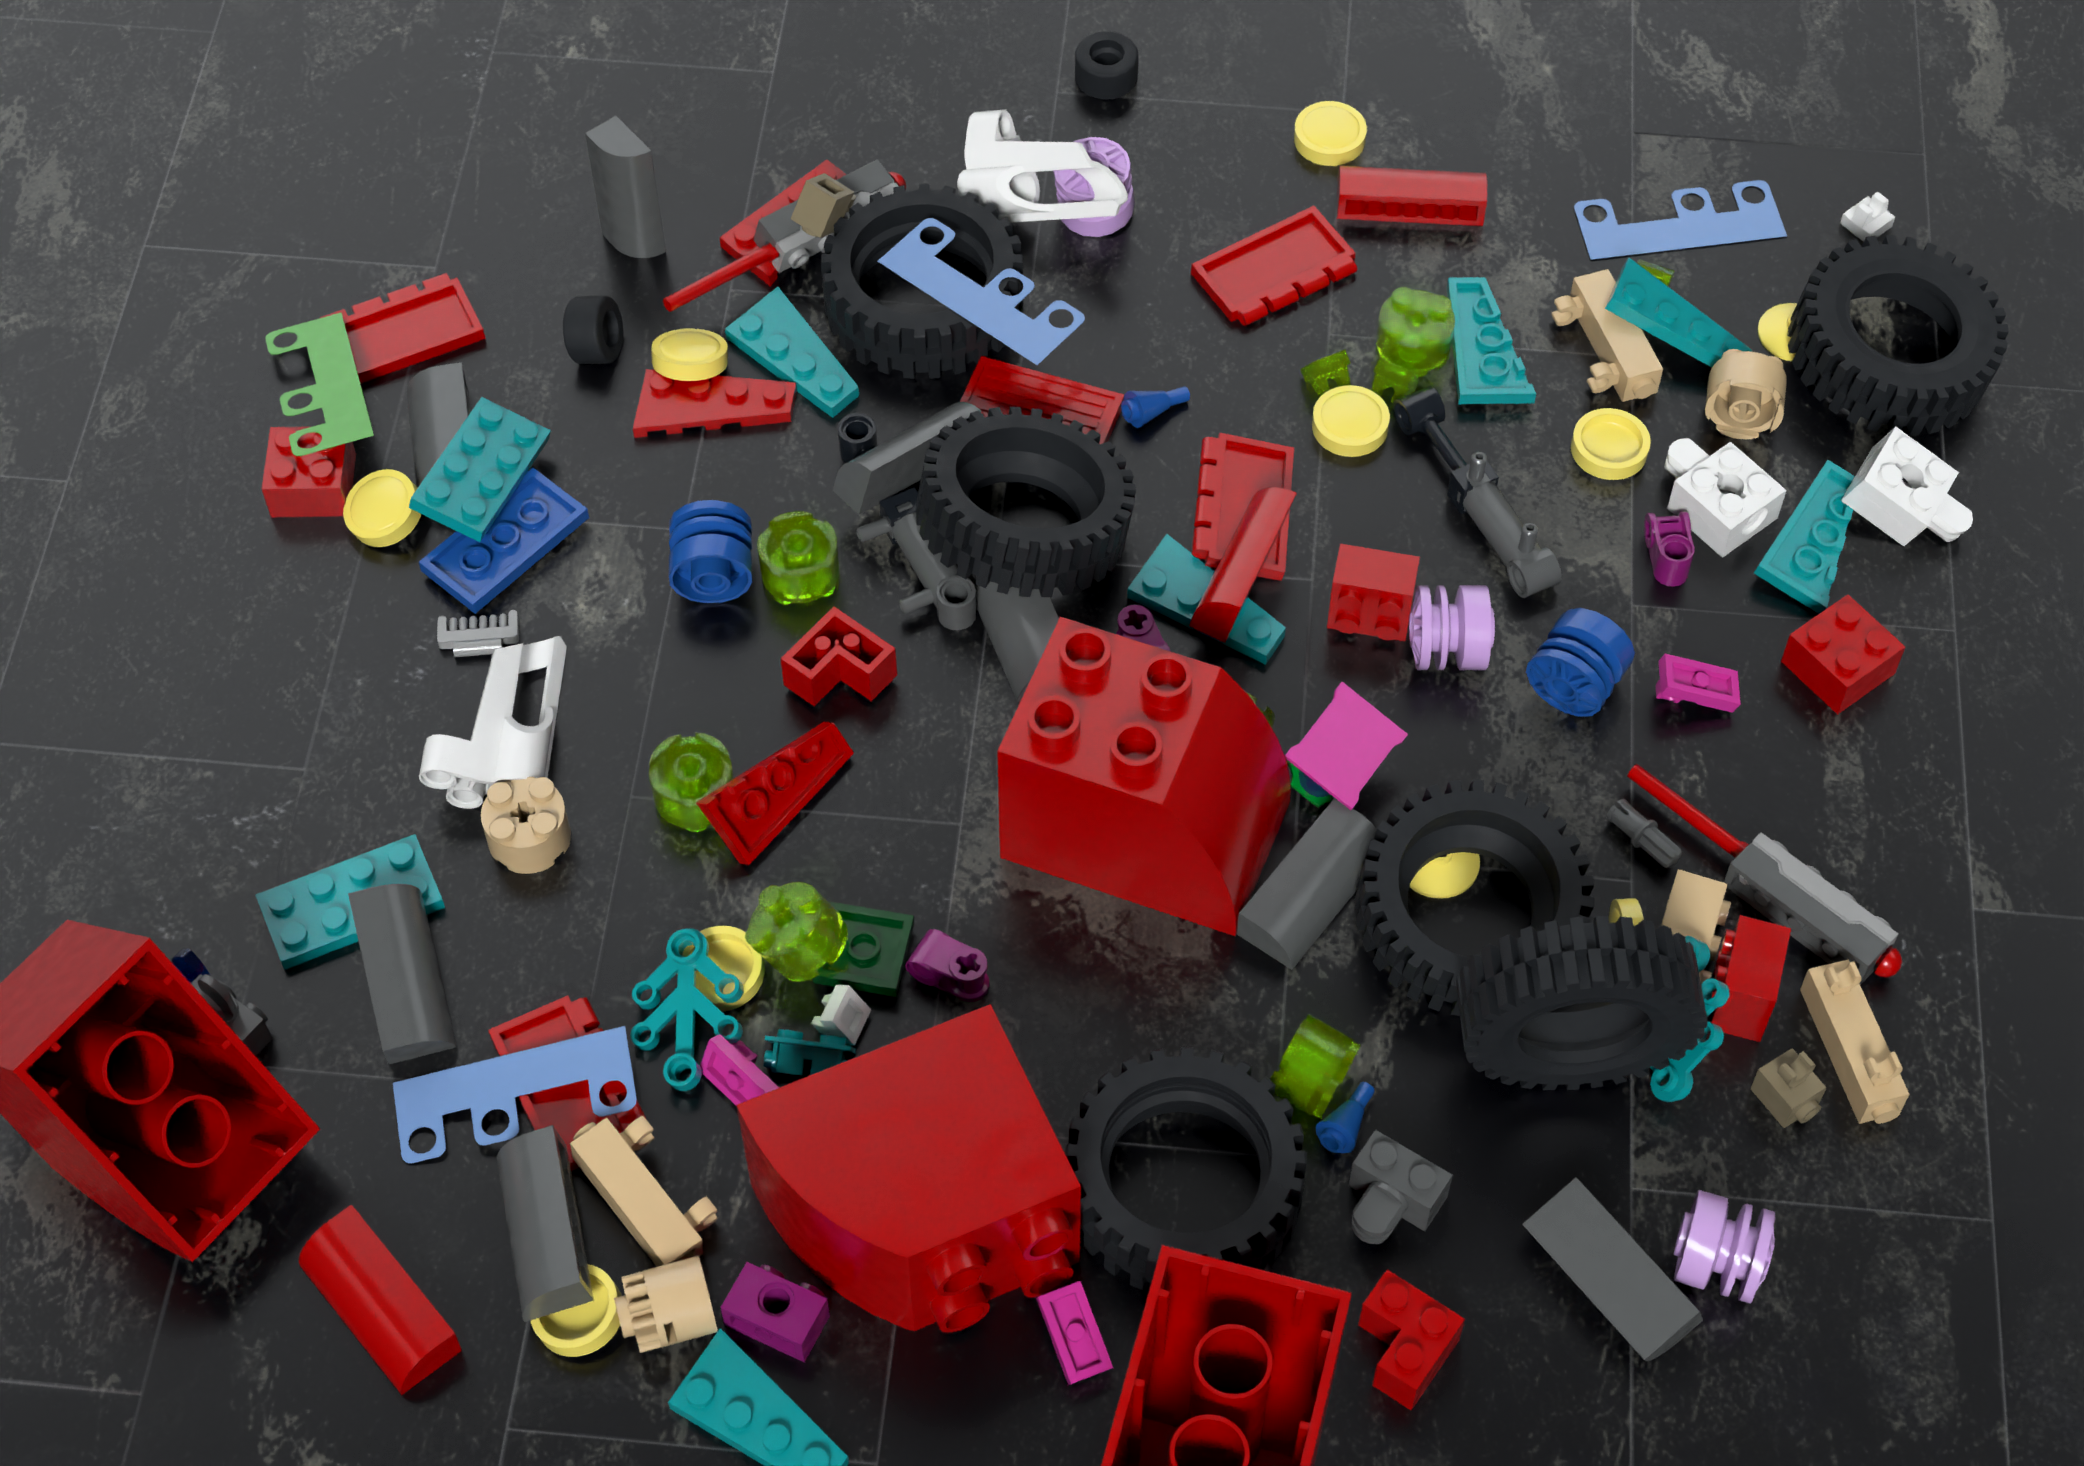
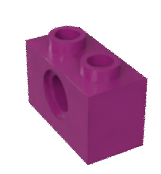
M746 1262L720 1307L725 1326L802 1362H805L830 1317L828 1300L821 1290L808 1283H801L799 1286L785 1279L780 1271L769 1265L763 1264L758 1267L749 1262ZM774 1303H785L788 1305V1308L779 1314L767 1311Z

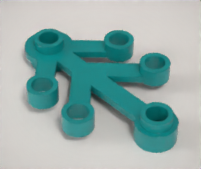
M692 928L681 929L671 935L666 947V960L646 980L637 983L632 990V998L635 1003L643 1009H653L661 1000L660 989L678 973L677 988L644 1022H639L632 1028L630 1037L639 1049L644 1051L652 1050L659 1043V1032L676 1015L675 1054L665 1062L663 1075L665 1080L679 1091L693 1089L699 1083L702 1076L701 1066L694 1059L695 1011L713 1027L716 1036L722 1035V1030L726 1025L734 1024L733 1032L730 1035L723 1036L729 1043H736L743 1034L742 1025L733 1016L725 1015L696 988L697 970L715 985L716 994L726 1003L738 1001L744 992L743 984L736 976L726 974L708 957L709 944L706 937L700 931ZM694 945L695 949L692 954L684 957V949L687 946ZM735 983L733 992L723 994L725 985ZM647 989H652V996L646 1001H641L642 993ZM651 1030L650 1038L645 1042H640L639 1037L641 1033ZM690 1068V1077L685 1081H680V1073L684 1069Z
M1685 936L1686 943L1690 942L1693 946L1694 953H1696L1698 970L1701 972L1705 969L1710 959L1709 947L1701 940ZM1713 978L1706 979L1701 984L1707 1017L1716 1008L1722 1007L1729 998L1728 986ZM1716 989V994L1712 998V992ZM1707 1021V1027L1704 1028L1705 1035L1702 1039H1697L1698 1045L1693 1050L1687 1049L1685 1051L1686 1056L1680 1060L1668 1058L1669 1066L1661 1070L1650 1067L1653 1071L1651 1090L1656 1098L1665 1102H1674L1684 1099L1690 1093L1693 1086L1691 1071L1711 1050L1717 1049L1723 1042L1724 1032L1720 1026ZM1711 1031L1710 1037L1706 1041V1036L1708 1032Z

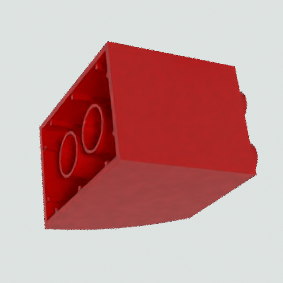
M1060 617L997 750L1000 858L1236 936L1239 912L1253 895L1290 803L1288 765L1276 734L1250 696L1221 667Z
M66 920L0 983V1114L52 1169L82 1193L146 1238L191 1262L214 1241L320 1130L318 1125L149 937Z
M991 1004L736 1105L750 1183L769 1221L790 1250L813 1274L842 1297L872 1315L911 1331L919 1330L937 1322L942 1332L959 1331L975 1324L989 1312L990 1305L988 1300L1019 1287H1021L1026 1297H1039L1060 1288L1073 1276L1072 1265L1080 1262L1081 1185Z
M1162 1245L1101 1466H1314L1352 1293Z

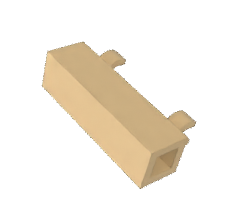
M1609 269L1575 277L1570 296L1566 295L1556 298L1554 304L1558 311L1552 312L1551 315L1557 326L1570 324L1577 318L1601 361L1590 366V371L1594 377L1588 378L1587 383L1592 392L1600 393L1613 385L1622 402L1636 398H1647L1657 393L1663 367L1642 329L1605 309L1616 283Z
M1848 959L1808 969L1800 991L1858 1123L1861 1124L1874 1120L1875 1123L1880 1124L1895 1119L1899 1116L1909 1096V1092L1900 1075L1903 1068L1896 1052H1890L1859 984L1862 977L1855 962H1850Z
M644 1116L633 1121L620 1134L607 1117L598 1124L594 1122L589 1123L575 1134L574 1141L570 1143L572 1159L656 1267L698 1255L701 1256L703 1254V1242L697 1232L709 1227L718 1219L715 1215L717 1209L706 1196L696 1202L685 1214H682L634 1153V1151L645 1147L654 1140V1136L651 1134L654 1129Z

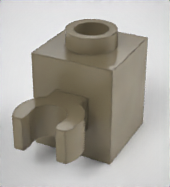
M825 173L806 180L791 220L801 225L802 230L811 236L822 238L834 232V224L840 217L844 218L846 212H849V208L853 206L856 198L854 191Z
M1793 1048L1759 1068L1750 1088L1783 1128L1797 1120L1802 1124L1813 1118L1821 1109L1819 1103L1826 1090V1086L1813 1073L1816 1066L1804 1051L1798 1055Z

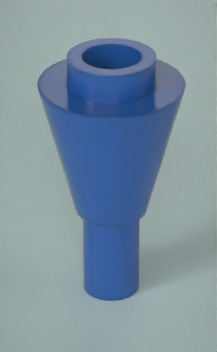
M1186 386L1167 392L1127 391L1121 403L1122 415L1127 422H1131L1134 427L1140 428L1169 409L1170 406L1189 401L1190 392Z
M1367 1082L1359 1083L1349 1100H1346L1316 1125V1134L1324 1148L1333 1153H1350L1354 1150L1364 1115V1108L1375 1093L1372 1085Z

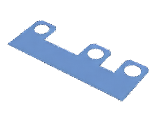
M1762 180L1739 182L1733 185L1732 191L1739 211L1715 213L1708 191L1701 187L1679 189L1672 193V200L1679 217L1672 219L1618 225L1612 205L1606 199L1579 201L1574 205L1590 260L1787 237L1770 187ZM1749 186L1758 187L1764 192L1765 198L1757 204L1746 202L1742 198V190ZM1689 193L1697 194L1703 198L1704 206L1697 211L1687 210L1682 206L1681 198ZM1598 205L1606 210L1607 217L1601 222H1591L1584 217L1583 211L1587 206Z
M934 218L923 220L877 261L1036 365L1044 360L1085 320L1082 312L1061 300L1054 301L1033 320L1014 308L1034 289V283L1029 278L1014 269L1008 268L1000 272L983 288L935 257L937 253L955 238V232ZM927 227H938L943 231L944 238L938 244L929 245L921 241L920 233ZM1014 277L1023 283V290L1017 295L1008 296L999 290V283L1005 278ZM1064 309L1073 315L1074 320L1066 328H1057L1049 322L1050 314L1055 310Z
M625 1026L393 1082L402 1159L406 1163L411 1164L441 1156L446 1149L442 1115L471 1108L475 1141L479 1145H490L513 1139L519 1132L515 1097L579 1081L588 1080L591 1105L595 1115L603 1117L632 1109L636 1105L637 1097ZM609 1081L622 1082L627 1089L624 1101L614 1107L605 1106L599 1099L601 1087ZM491 1110H503L509 1116L507 1129L495 1136L486 1134L482 1129L483 1117ZM428 1127L436 1134L434 1147L422 1154L413 1152L409 1147L410 1135L418 1128Z

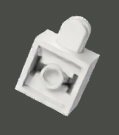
M1897 427L1893 428L1872 447L1841 499L1843 503L1902 546L1908 544L1926 528L1946 542L1954 541L1971 527L1973 521L1971 510L1947 494L1959 472ZM1903 478L1908 481L1907 484L1902 480Z
M1689 438L1676 440L1669 447L1664 467L1677 479L1674 481L1667 509L1675 516H1678L1679 512L1687 511L1690 517L1691 530L1722 558L1778 519L1787 490L1732 442H1729L1711 456Z

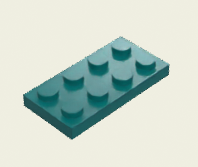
M481 397L412 495L409 508L481 542L548 442L551 430Z
M415 834L255 895L284 970L358 942L348 893L381 885L408 884L421 890L427 915L445 908L441 894Z

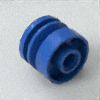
M718 500L696 501L686 504L675 511L669 521V582L673 590L688 600L701 603H723L736 599L747 592L752 584V524L749 515L742 508L732 503Z
M1584 608L1569 609L1560 616L1548 633L1547 640L1539 646L1537 653L1528 662L1526 674L1530 685L1536 693L1552 707L1566 714L1578 717L1593 716L1601 710L1606 698L1613 692L1614 685L1622 679L1632 664L1635 651L1632 641L1625 631L1610 618L1596 611Z

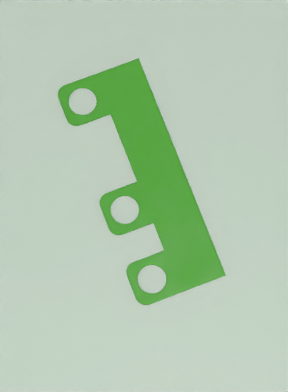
M342 313L279 329L267 334L265 339L268 351L273 355L307 346L316 382L314 385L289 391L281 395L280 403L283 414L285 416H295L322 408L326 422L296 431V433L289 436L291 450L295 456L307 455L374 436ZM290 332L297 335V341L291 346L280 348L276 347L273 343L274 339L280 334ZM300 393L310 394L313 398L308 406L301 409H293L288 406L289 399ZM315 432L322 436V441L313 448L304 449L297 445L298 439L304 434Z

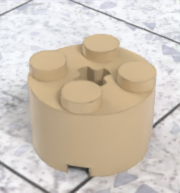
M1730 349L1722 354V358L1713 365L1709 373L1705 406L1706 417L1708 420L1711 418L1716 424V430L1731 438L1747 440L1758 438L1760 432L1768 429L1772 432L1780 425L1784 416L1787 383L1782 361L1775 356H1767L1749 351L1742 352L1738 349Z
M527 777V779L497 782L490 786L487 791V797L482 805L481 822L492 857L506 865L508 870L521 874L537 873L554 865V860L563 851L565 853L570 845L571 830L563 798L554 787L553 782L546 777Z

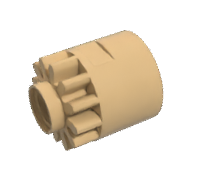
M699 1255L621 1277L625 1295L614 1298L623 1337L627 1338L636 1335L640 1353L718 1332Z

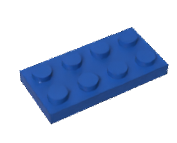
M532 468L526 473L481 542L456 531L419 561L421 572L476 614L589 519L588 509L535 468Z

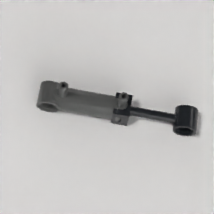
M1429 386L1394 400L1393 411L1400 429L1406 435H1411L1418 431L1425 432L1451 468L1447 496L1460 514L1467 512L1506 566L1508 578L1514 591L1520 597L1526 598L1559 584L1562 580V573L1557 558L1550 549L1539 546L1536 541L1538 527L1530 522L1524 524L1497 487L1499 477L1488 463L1486 454L1479 451L1473 453L1471 462L1467 465L1438 423L1445 420L1446 412L1442 398L1436 389Z
M853 413L845 416L839 422V452L841 459L845 463L877 446L876 425L870 416L862 413ZM911 488L879 501L881 519L857 528L856 534L861 542H866L886 533L892 544L898 543L924 586V590L899 600V607L902 613L908 614L934 603L937 608L938 620L944 627L950 630H962L971 626L977 614L975 586L970 579H964L957 575L958 567L956 564L949 568L940 562L942 552L933 555L928 549L929 540H922L919 533L921 525L916 524L917 511L915 509L918 496L916 488Z

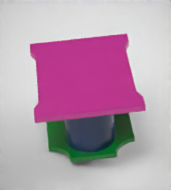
M1341 682L1334 691L1333 700L1299 744L1291 747L1285 754L1287 765L1292 773L1290 786L1317 808L1322 804L1331 803L1336 798L1345 807L1352 810L1359 800V793L1392 748L1401 744L1408 734L1344 682Z

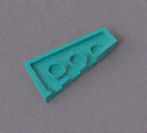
M1631 258L1627 259L1607 302L1606 310L1710 367H1713L1727 350L1753 351Z
M1448 278L1447 296L1458 404L1535 403V389L1532 384L1528 383L1525 376L1526 369L1521 357L1517 358L1512 346L1513 339L1509 330L1503 326L1500 319L1501 312L1486 278Z
M776 287L725 328L727 340L782 381L796 382L797 392L832 418L859 397L858 385L779 287Z
M1827 460L1754 571L1755 575L1818 614L1827 609L1830 599V588L1835 580L1838 569L1836 566L1846 539L1847 525L1853 513V509L1843 503L1841 499L1855 476Z
M1166 534L1128 587L1127 598L1266 665L1285 637L1286 627L1248 597L1225 643L1190 627L1189 624L1215 571L1209 566H1205V563L1194 557L1190 551Z
M721 1328L668 1402L671 1410L764 1466H847L849 1464L848 1456Z

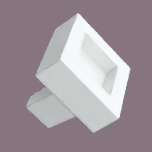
M1876 192L1872 195V198L1867 196L1843 213L1840 224L1864 242L1868 236L1876 235V237H1879L1893 226L1895 216L1887 211L1889 200L1879 192Z
M836 985L832 994L824 995L822 1003L825 1005V1009L821 1016H814L811 1024L821 1034L846 1038L845 1045H855L871 1009L849 985Z

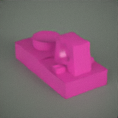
M1666 653L1658 661L1660 679L1655 685L1657 699L1674 701V703L1686 700L1695 702L1698 705L1732 713L1741 705L1738 671Z
M721 1034L709 1039L700 1064L702 1074L732 1103L737 1105L779 1088L755 1065L758 1056L743 1041L729 1043Z
M1081 1281L1036 1298L1068 1385L1113 1368Z

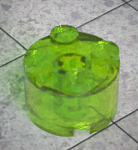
M1407 287L1397 288L1393 291L1392 296L1381 307L1375 344L1378 357L1381 355L1386 361L1385 366L1399 375L1421 377L1427 375L1429 370L1436 367L1439 370L1447 363L1455 327V315L1450 299L1443 295H1436L1424 290H1411Z
M792 511L774 517L769 522V527L764 533H760L757 541L761 579L766 589L774 596L778 603L784 605L811 602L831 595L836 588L835 584L839 577L837 538L833 527L824 520L823 523L813 518L812 513L805 511Z
M695 732V736L682 737L681 734H678L660 743L650 757L649 779L654 804L659 814L668 822L684 827L688 831L701 832L705 830L711 823L696 802L734 779L732 763L726 747L718 739L705 733Z
M791 882L780 887L771 885L761 892L759 904L751 916L745 938L752 948L786 979L800 982L820 975L816 971L826 962L832 965L839 958L847 941L848 929L838 910L812 885L805 882Z
M1308 1014L1306 1020L1304 1019L1284 1052L1279 1065L1280 1069L1278 1072L1274 1071L1270 1078L1276 1085L1275 1096L1282 1100L1287 1098L1291 1105L1310 1116L1315 1115L1321 1119L1332 1101L1339 1084H1342L1361 1045L1354 1042L1353 1038Z

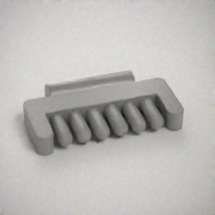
M511 610L508 613V626L507 615L504 613L500 614L499 627H497V616L492 614L489 617L488 628L485 615H481L479 618V628H477V617L471 616L469 619V629H467V618L461 617L459 619V630H457V619L452 617L449 620V631L447 618L439 616L437 622L439 648L453 649L454 657L492 655L493 650L503 648L505 644H516L519 642L518 613L516 610Z

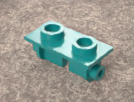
M778 1029L777 1037L765 1036V1040L774 1043L773 1051H765L763 1066L771 1068L772 1073L778 1072L802 1076L804 1061L812 1060L810 1075L848 1061L845 1060L846 1053L855 1054L856 1049L851 1046H845L846 1038L820 1035V1042L803 1040V1032Z

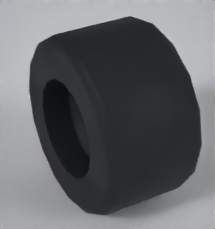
M1099 31L1088 35L1079 42L1075 50V81L1083 92L1098 99H1116L1126 95L1134 88L1138 80V49L1131 39L1113 31Z
M606 295L576 296L568 302L563 317V337L567 352L575 363L607 364L612 363L618 358L623 343V321L618 304L612 297Z

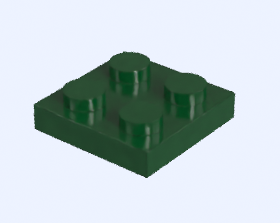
M831 902L812 974L813 983L833 987L836 985H849L853 990L897 997L914 928V915Z

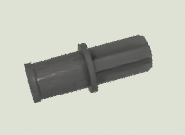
M1626 799L1617 801V804L1621 807L1620 810L1615 805L1610 808L1606 818L1631 838V844L1635 848L1641 847L1663 867L1667 868L1676 864L1682 855V851L1657 829L1658 824L1655 820H1647Z

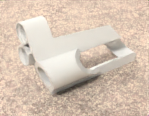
M1007 109L980 111L970 116L964 152L966 170L959 174L957 181L958 194L965 197L970 192L979 196V204L983 207L991 203L998 208V220L1006 217L1010 222L1116 216L1120 211V207L1128 200V193L1117 175L1103 164L1092 161L1082 143L1021 141L1020 136L1016 135L1013 120L1006 111ZM1074 170L1089 182L1094 191V199L1092 201L1038 204L1040 187L1035 172Z
M561 636L527 645L522 643L493 650L471 740L441 734L426 738L419 773V780L424 785L434 789H447L446 799L450 804L459 808L472 809L482 805L484 795H487L488 789L494 783L527 779V777L548 778L567 649ZM547 667L539 724L536 726L522 725L512 717L518 674Z

